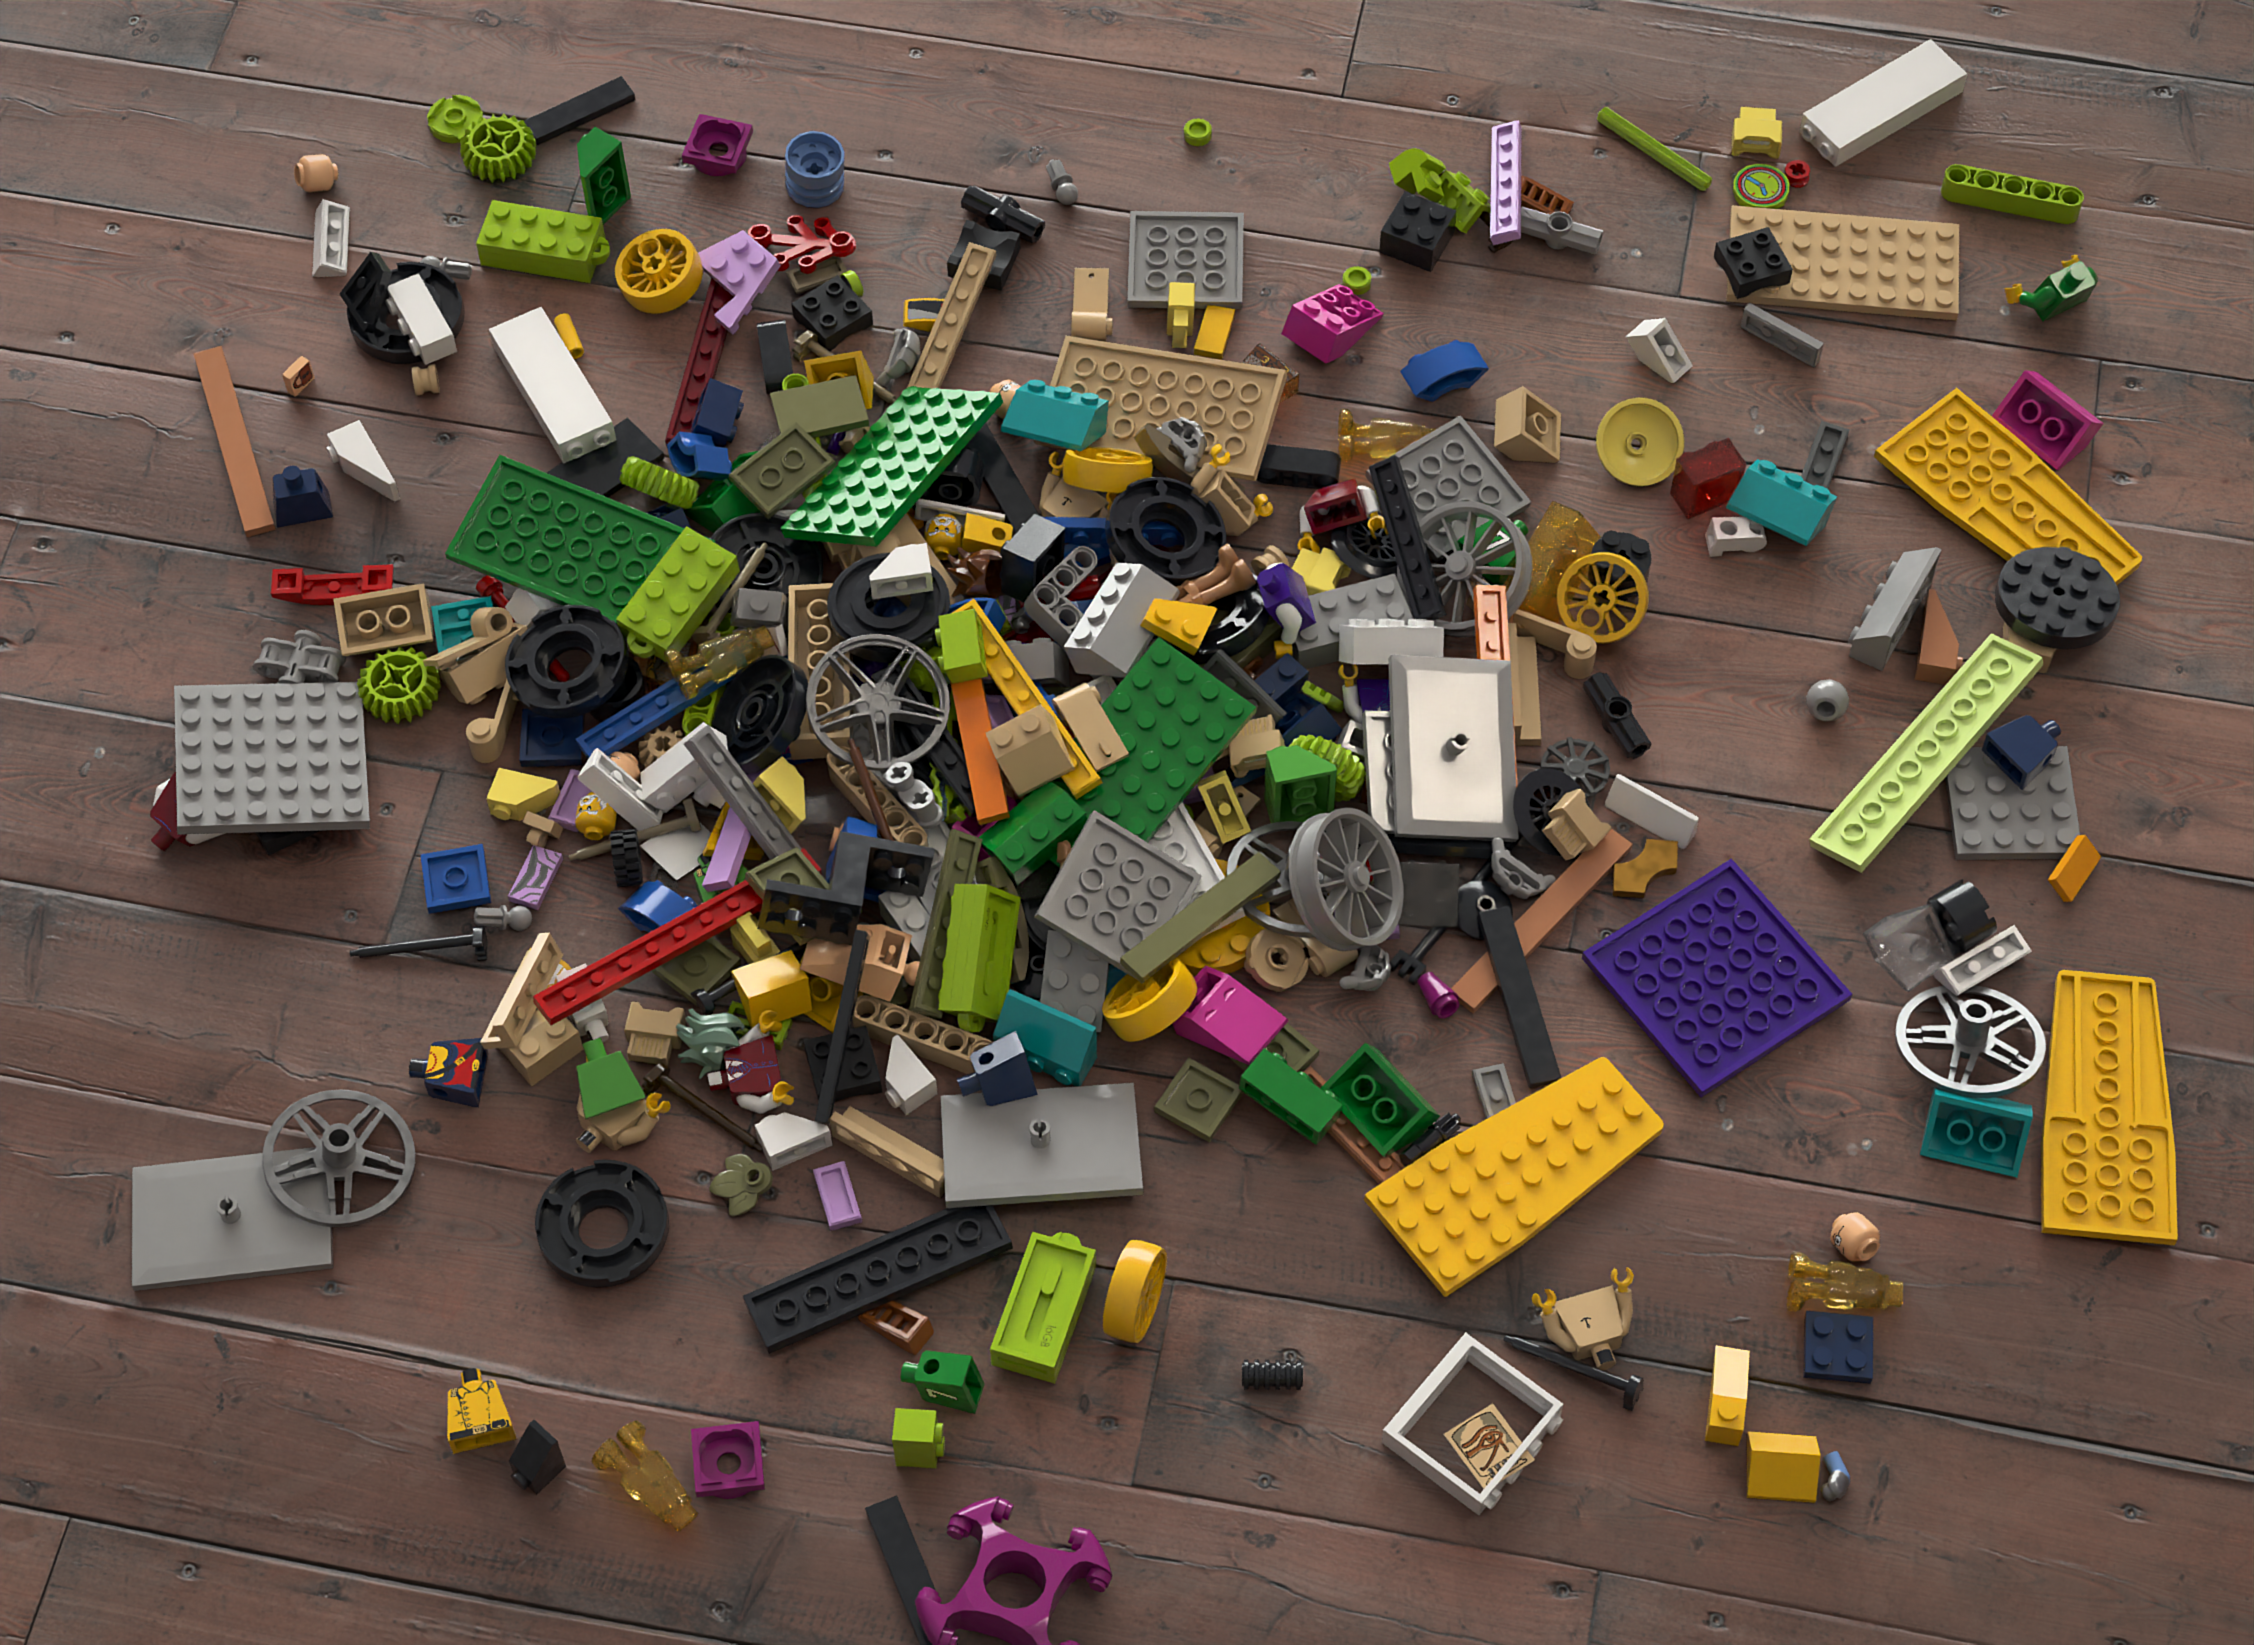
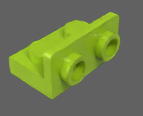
M1447 170L1444 171L1440 177L1444 198L1437 203L1456 210L1455 226L1461 232L1467 233L1483 211L1491 213V205L1488 203L1490 198L1477 188L1474 190L1469 185L1471 180L1460 171L1456 174Z

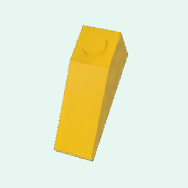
M1716 1346L1705 1441L1739 1446L1744 1430L1750 1351Z

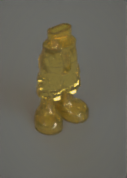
M1340 409L1338 418V454L1341 457V461H1349L1354 456L1369 454L1372 459H1385L1437 428H1425V424L1419 425L1411 422L1394 421L1389 418H1372L1369 425L1360 424L1354 421L1352 412L1349 409ZM1369 438L1370 441H1356L1354 439Z
M765 626L755 630L749 627L746 630L738 631L722 638H713L700 644L697 649L698 653L695 655L683 657L676 649L670 648L664 651V656L675 682L678 681L682 694L687 700L696 697L699 689L711 680L714 683H720L728 679L758 657H762L764 650L775 646ZM703 666L707 667L698 673L692 674V672Z
M1793 1251L1791 1253L1788 1265V1279L1792 1281L1787 1293L1786 1306L1788 1311H1800L1805 1302L1810 1299H1823L1826 1307L1844 1310L1852 1308L1886 1309L1887 1305L1902 1306V1281L1889 1280V1275L1884 1274L1883 1276L1872 1269L1857 1268L1850 1263L1830 1260L1827 1265H1823L1810 1260L1802 1252ZM1805 1278L1824 1279L1825 1284L1812 1282Z
M639 1420L632 1421L618 1430L616 1439L638 1459L639 1465H633L612 1438L606 1440L593 1455L591 1463L598 1470L613 1467L622 1474L620 1485L631 1497L641 1501L652 1513L661 1518L665 1524L670 1522L679 1532L698 1516V1512L691 1506L692 1499L687 1495L684 1487L673 1474L670 1463L658 1450L649 1451L643 1440L646 1434V1427Z

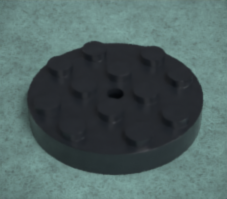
M751 513L728 521L710 539L715 540L716 544L737 556L740 572L715 606L717 608L720 606L755 550L760 548L763 543L768 545L765 550L766 554L744 588L782 592L789 599L790 585L821 584L823 559L816 541L784 538L780 528L786 523L788 518L776 514L767 519L763 513ZM759 569H765L768 573L762 574L757 571Z
M2040 547L2023 551L2012 557L2004 565L1995 589V603L2004 622L2023 638L2049 648L2077 649L2092 645L2109 633L2120 607V594L2114 579L2098 561L2072 551L2067 547Z
M780 655L760 657L743 668L724 691L712 718L711 727L726 735L728 751L746 775L757 773L774 764L780 759L791 742L797 740L801 732L800 726L806 713L808 680L804 671L798 665Z

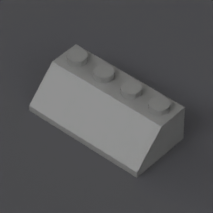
M1935 547L1903 552L1898 563L1894 561L1891 563L1886 573V578H1888L1886 584L1880 583L1873 596V599L1876 600L1873 606L1869 604L1866 606L1860 620L1863 622L1861 627L1855 626L1848 639V643L1852 644L1849 657L1883 671L1933 582L1941 549Z
M1116 563L1064 645L1075 672L1078 674L1125 678L1139 661L1155 635L1140 626L1154 598L1175 601L1180 594L1178 588L1143 564Z

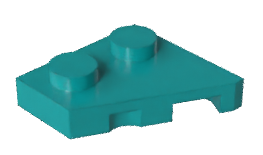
M491 596L431 606L438 653L475 637L470 624L471 616L479 608L493 607Z

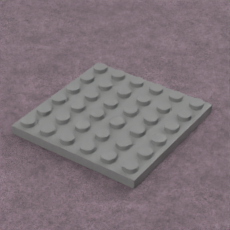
M357 682L174 686L177 835L370 829L363 701L358 695Z

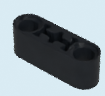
M784 319L757 323L766 394L782 391L784 378L793 374L786 321Z
M1267 444L1256 480L1264 484L1321 489L1339 482L1341 457L1333 451Z

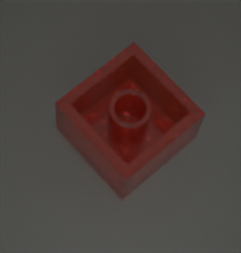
M1729 438L1719 442H1711L1704 448L1694 452H1686L1676 459L1670 494L1687 519L1725 505L1730 500L1745 473L1746 462Z

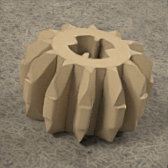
M669 725L665 731H661L656 727L654 734L648 732L645 734V740L640 741L638 746L639 761L645 766V769L684 738L681 730L673 732Z

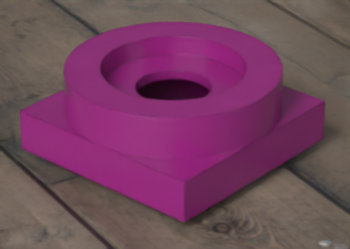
M699 114L682 153V162L692 164L700 172L710 176L736 174L737 170L746 160V148L753 134V126L747 123ZM720 143L726 145L728 151L723 156H713L709 153L710 147Z
M759 1421L691 1429L695 1493L697 1498L715 1496L723 1499H733L741 1497L750 1491L765 1490ZM727 1453L737 1455L741 1461L739 1469L732 1474H724L717 1467L719 1458Z

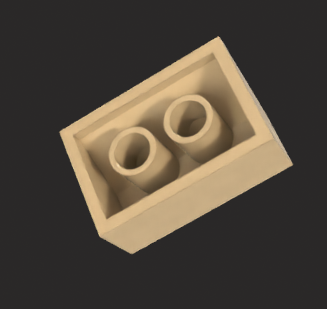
M424 583L333 599L342 657L433 641L431 608Z
M513 622L512 629L506 636L454 659L455 665L441 671L439 670L440 666H435L438 669L440 679L459 702L466 704L470 702L473 705L483 700L487 696L486 692L496 687V689L504 687L507 679L505 673L507 650L515 635L519 634L521 637L528 629L527 626Z

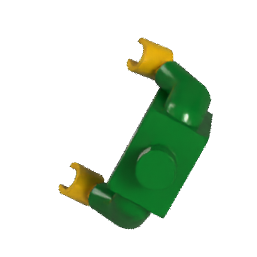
M2072 255L2071 260L2061 261L2064 269L2048 276L2033 293L2023 292L2020 283L2013 284L2012 288L2004 289L2009 304L2020 302L2021 305L2033 308L2042 322L2087 301L2098 282V276L2092 268L2086 267L2079 260L2078 255Z

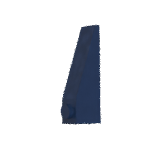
M1298 693L1282 708L1286 715L1275 725V730H1280L1286 747H1289L1293 740L1300 735H1313L1316 738L1321 736L1325 740L1331 739L1332 742H1335L1336 736L1342 731L1341 727L1321 702L1302 693ZM1231 765L1226 772L1233 788H1236L1265 775V768L1249 770L1242 778L1235 777Z

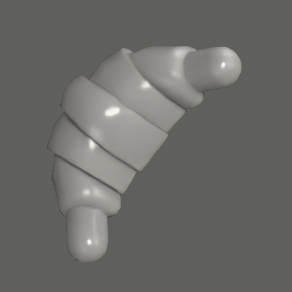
M906 328L894 331L895 342L889 360L884 367V371L877 379V383L880 386H886L892 379H897L905 373H909L918 363L921 356L920 340L913 331Z
M1184 417L1164 422L1162 427L1156 429L1172 439L1171 444L1186 460L1184 464L1185 471L1188 473L1194 472L1197 462L1200 461L1207 447V438L1203 433L1202 427L1195 421H1190Z
M1496 837L1492 840V869L1494 873L1492 877L1500 885V889L1504 893L1527 899L1529 896L1544 892L1556 881L1553 875L1543 876L1542 874H1537L1521 861H1517L1510 855V851L1505 850L1504 841L1501 838Z
M1378 945L1362 946L1358 948L1359 957L1351 976L1343 977L1339 982L1340 987L1343 989L1353 988L1354 990L1374 991L1390 976L1389 954Z

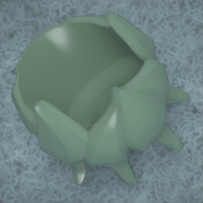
M692 1008L688 1009L691 1017L687 1016L685 1019L690 1027L679 1023L676 1026L679 1030L676 1032L677 1035L690 1048L678 1055V1058H683L680 1063L692 1062L703 1066L699 1079L709 1072L723 1070L726 1067L724 1052L729 1050L730 1047H738L740 1045L738 1041L740 1038L736 1032L739 1029L743 1030L745 1028L738 1017L726 1012L699 1015Z

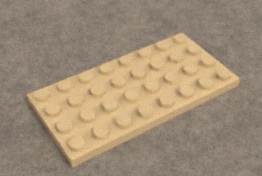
M1731 206L1729 239L1769 227L1793 271L1790 284L1765 287L1740 299H1737L1733 293L1732 286L1727 277V302L1957 321L1959 314V224Z
M1065 336L1050 386H1065L1071 388L1072 392L1081 394L1094 393L1099 396L1098 398L1109 400L1106 434L1088 447L1120 449L1144 455L1134 439L1136 433L1148 423L1154 428L1162 427L1164 422L1184 417L1198 423L1207 438V447L1200 461L1197 462V469L1200 470L1206 462H1211V449L1213 446L1220 444L1222 450L1217 455V458L1223 457L1228 451L1230 453V462L1225 466H1218L1216 470L1223 469L1229 477L1256 481L1287 379V373L1283 369ZM1033 440L1036 445L1047 446V447H1054V448H1060V449H1066V450L1069 449V448H1065V447H1061V446H1057V445H1053V444H1049V443H1045V442ZM1170 442L1167 449L1184 459L1183 455Z

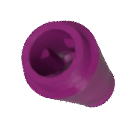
M1427 972L1418 979V985L1433 1015H1437L1439 1018H1447L1458 1010L1460 1005L1458 994L1435 976L1433 972Z

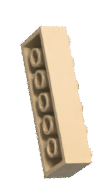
M833 583L789 586L788 660L798 665L804 671L808 683L814 668L821 658L833 647L840 644V639L830 628L827 610L828 595ZM850 652L845 653L844 655L853 663V654ZM838 657L836 660L841 664V666H842V667L848 672V674L853 678V672H852V671L849 669V667ZM831 665L823 673L816 690L815 704L818 717L853 701L852 693L838 678L839 675ZM853 709L821 721L820 724L824 725L853 715ZM806 711L800 726V735L797 740L789 745L792 760L826 758L829 751L815 736ZM853 726L826 732L827 736L837 746H845L850 749L848 740L854 739Z

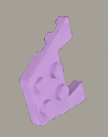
M744 230L698 253L701 258L703 273H707L734 297L714 314L717 322L732 335L738 330V322L742 316L748 315L752 309L751 303L756 295L763 293L781 266L776 257Z

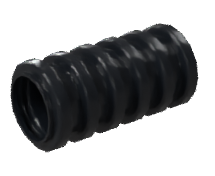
M1244 1359V1363H1242V1386H1244V1390H1248L1249 1386H1254V1390H1259V1387H1265V1390H1269L1270 1387H1275V1390H1280V1387H1286V1390L1296 1387V1390H1301V1387H1303V1363H1301V1360H1296V1363H1291V1360H1286V1363H1280V1360L1270 1363L1269 1359H1265V1363H1259V1359H1255L1254 1363H1249L1248 1359Z

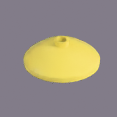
M1631 398L1618 403L1605 414L1597 430L1596 449L1603 467L1615 479L1632 486H1649L1664 480L1676 469L1684 451V434L1678 418L1667 406L1649 398ZM1634 439L1640 442L1638 450L1634 449L1631 445Z

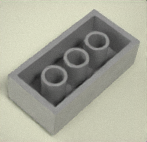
M1395 573L1309 595L1316 623L1298 632L1297 638L1292 644V657L1306 669L1339 661V625H1349V619L1374 620L1375 625H1378V619H1397L1405 621L1404 625H1408V619H1413V616Z

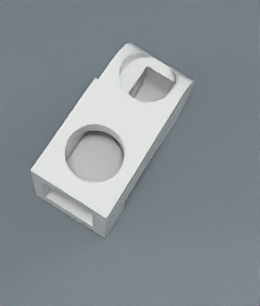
M1712 517L1705 534L1710 557L1722 556L1723 551L1743 550L1745 552H1756L1767 544L1763 525L1746 517Z

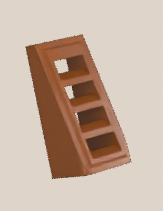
M1521 176V207L1550 215L1555 212L1556 206L1561 207L1560 212L1570 213L1574 205L1573 201L1528 177ZM1546 202L1550 203L1549 207L1544 206Z
M890 1301L858 1316L860 1322L913 1355H917L934 1333L928 1317L895 1301ZM885 1307L887 1310L879 1319H876L877 1314ZM893 1315H897L894 1318V1320L888 1325L887 1323L890 1321ZM905 1321L908 1322L902 1330H899Z

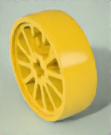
M671 229L651 230L634 238L622 250L615 265L616 282L625 299L639 311L651 314L668 312L683 305L695 294L703 276L701 258L691 241L683 234Z
M1086 447L1082 451L1068 449L1066 450L1063 462V481L1083 489L1122 493L1132 482L1152 477L1153 463L1152 459L1146 455L1120 449Z
M1609 552L1593 553L1578 559L1564 572L1557 589V608L1566 627L1589 635L1596 643H1612L1630 635L1643 621L1649 603L1648 586L1641 571L1627 558ZM1605 561L1610 564L1605 583L1601 581L1597 562ZM1589 564L1593 568L1596 586L1581 572V569ZM1617 564L1625 569V573L1611 586L1610 580L1614 566ZM1577 575L1590 588V591L1571 587L1570 583L1573 577ZM1631 575L1636 583V587L1616 591V588ZM1606 590L1608 592L1607 598L1610 602L1609 604L1603 603L1600 606L1597 604L1598 598L1595 594L1596 592L1602 593ZM1571 591L1586 595L1588 599L1568 604L1567 593ZM1635 591L1638 592L1639 596L1638 604L1618 599L1620 595ZM1619 604L1634 608L1636 613L1633 619L1630 621L1615 605ZM1583 605L1577 614L1576 621L1571 615L1570 609ZM1587 609H1593L1599 614V622L1595 626H1588L1583 621V613ZM1610 610L1625 623L1624 628L1618 631L1614 630ZM1606 619L1609 633H1597V630L1603 626Z
M1176 957L1142 984L1137 979L1126 974L1106 996L1102 1012L1107 1023L1121 1039L1128 1042L1140 1041L1161 1032L1175 1022L1193 1002L1197 993V984L1185 964Z
M1131 1240L1125 1246L1115 1267L1105 1301L1103 1313V1331L1105 1334L1130 1343H1139L1143 1339L1156 1312L1164 1284L1167 1266V1253L1165 1249L1141 1240Z

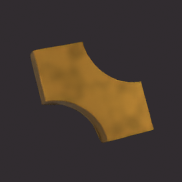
M1646 839L1645 848L1638 857L1629 862L1614 863L1612 896L1644 898L1646 889L1652 881L1664 875L1676 874L1678 841Z

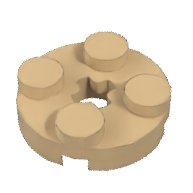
M1265 929L1250 940L1246 949L1244 968L1261 986L1276 992H1282L1296 985L1304 978L1308 970L1309 961L1308 957L1305 958L1303 950L1305 945L1300 937L1282 935ZM1278 952L1281 955L1280 960L1283 962V965H1276L1272 961L1271 954L1274 955Z

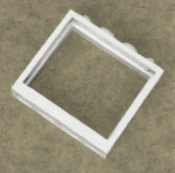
M1465 1332L1383 1429L1382 1443L1477 1515H1480L1486 1507L1492 1509L1502 1495L1500 1490L1507 1482L1512 1484L1518 1478L1522 1469L1501 1481L1522 1454L1528 1450L1534 1458L1543 1446L1541 1440L1547 1433L1553 1435L1563 1422L1561 1418L1563 1403ZM1468 1361L1544 1416L1480 1494L1404 1437Z

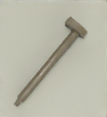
M807 330L794 340V343L797 345L792 349L795 352L793 357L798 361H801L810 351L819 357L832 356L834 354L817 343L818 336L810 330ZM873 382L874 394L890 405L897 400L895 395L876 382Z
M763 543L760 548L755 550L707 626H699L693 633L692 638L701 647L719 650L725 646L726 642L719 639L721 634L715 633V631L732 607L733 595L739 588L745 587L765 556V550L768 547L766 543Z
M692 798L682 800L687 816L637 831L638 841L648 840L689 826L692 832L702 830ZM608 840L579 849L577 853L569 855L570 861L576 859L584 860L612 850L611 841Z

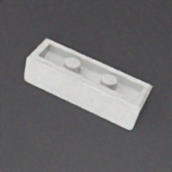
M323 199L316 209L312 276L332 277L345 276L347 274L350 207Z
M919 498L916 502L914 518L929 521L938 514H949L954 516L964 527L967 513L1004 522L1005 514Z
M596 748L580 771L578 780L604 802L608 803L638 831L659 825L663 811L643 800L642 785L601 750Z
M1617 774L1605 801L1606 808L1664 840L1678 841V847L1681 849H1685L1696 834L1699 821L1697 816L1622 775Z
M2015 925L1941 967L1933 975L1949 991L1958 996L2026 956L2032 950Z

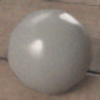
M1831 679L1820 680L1809 689L1806 695V704L1809 712L1816 719L1824 722L1836 721L1845 714L1849 706V696L1846 688L1841 683Z

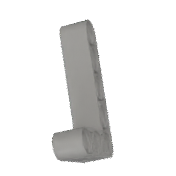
M1086 546L1075 548L1033 589L1024 603L1027 614L1064 650V645L1084 615L1066 597L1087 578L1097 565L1095 552ZM1076 561L1081 563L1084 568L1080 567ZM1057 579L1062 581L1065 586L1059 584ZM1038 598L1043 599L1046 604L1041 603ZM1060 619L1066 621L1068 626L1062 624ZM1090 675L1094 680L1101 677L1100 675ZM1112 677L1116 686L1124 679L1122 677Z

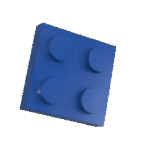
M483 844L420 854L429 914L491 903Z

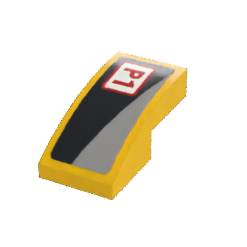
M918 298L905 300L903 326L931 332L945 299Z

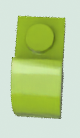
M1412 148L1402 152L1389 163L1396 186L1411 194L1418 192V194L1435 203L1444 198L1441 187L1442 180L1439 174L1446 167L1437 158L1420 149Z

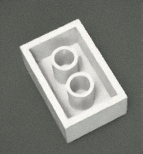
M1349 619V625H1339V661L1350 664H1389L1388 658L1390 655L1443 657L1444 628L1434 626V621L1426 619H1408V625H1404L1405 621L1397 619H1378V625H1375L1374 620Z

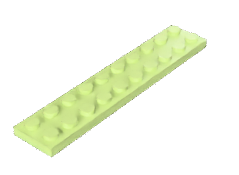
M1991 633L1809 839L1810 847L1862 873L2041 669L2043 657Z

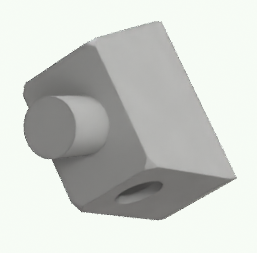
M739 588L733 595L730 626L755 627L782 624L784 631L788 632L789 599L782 592Z

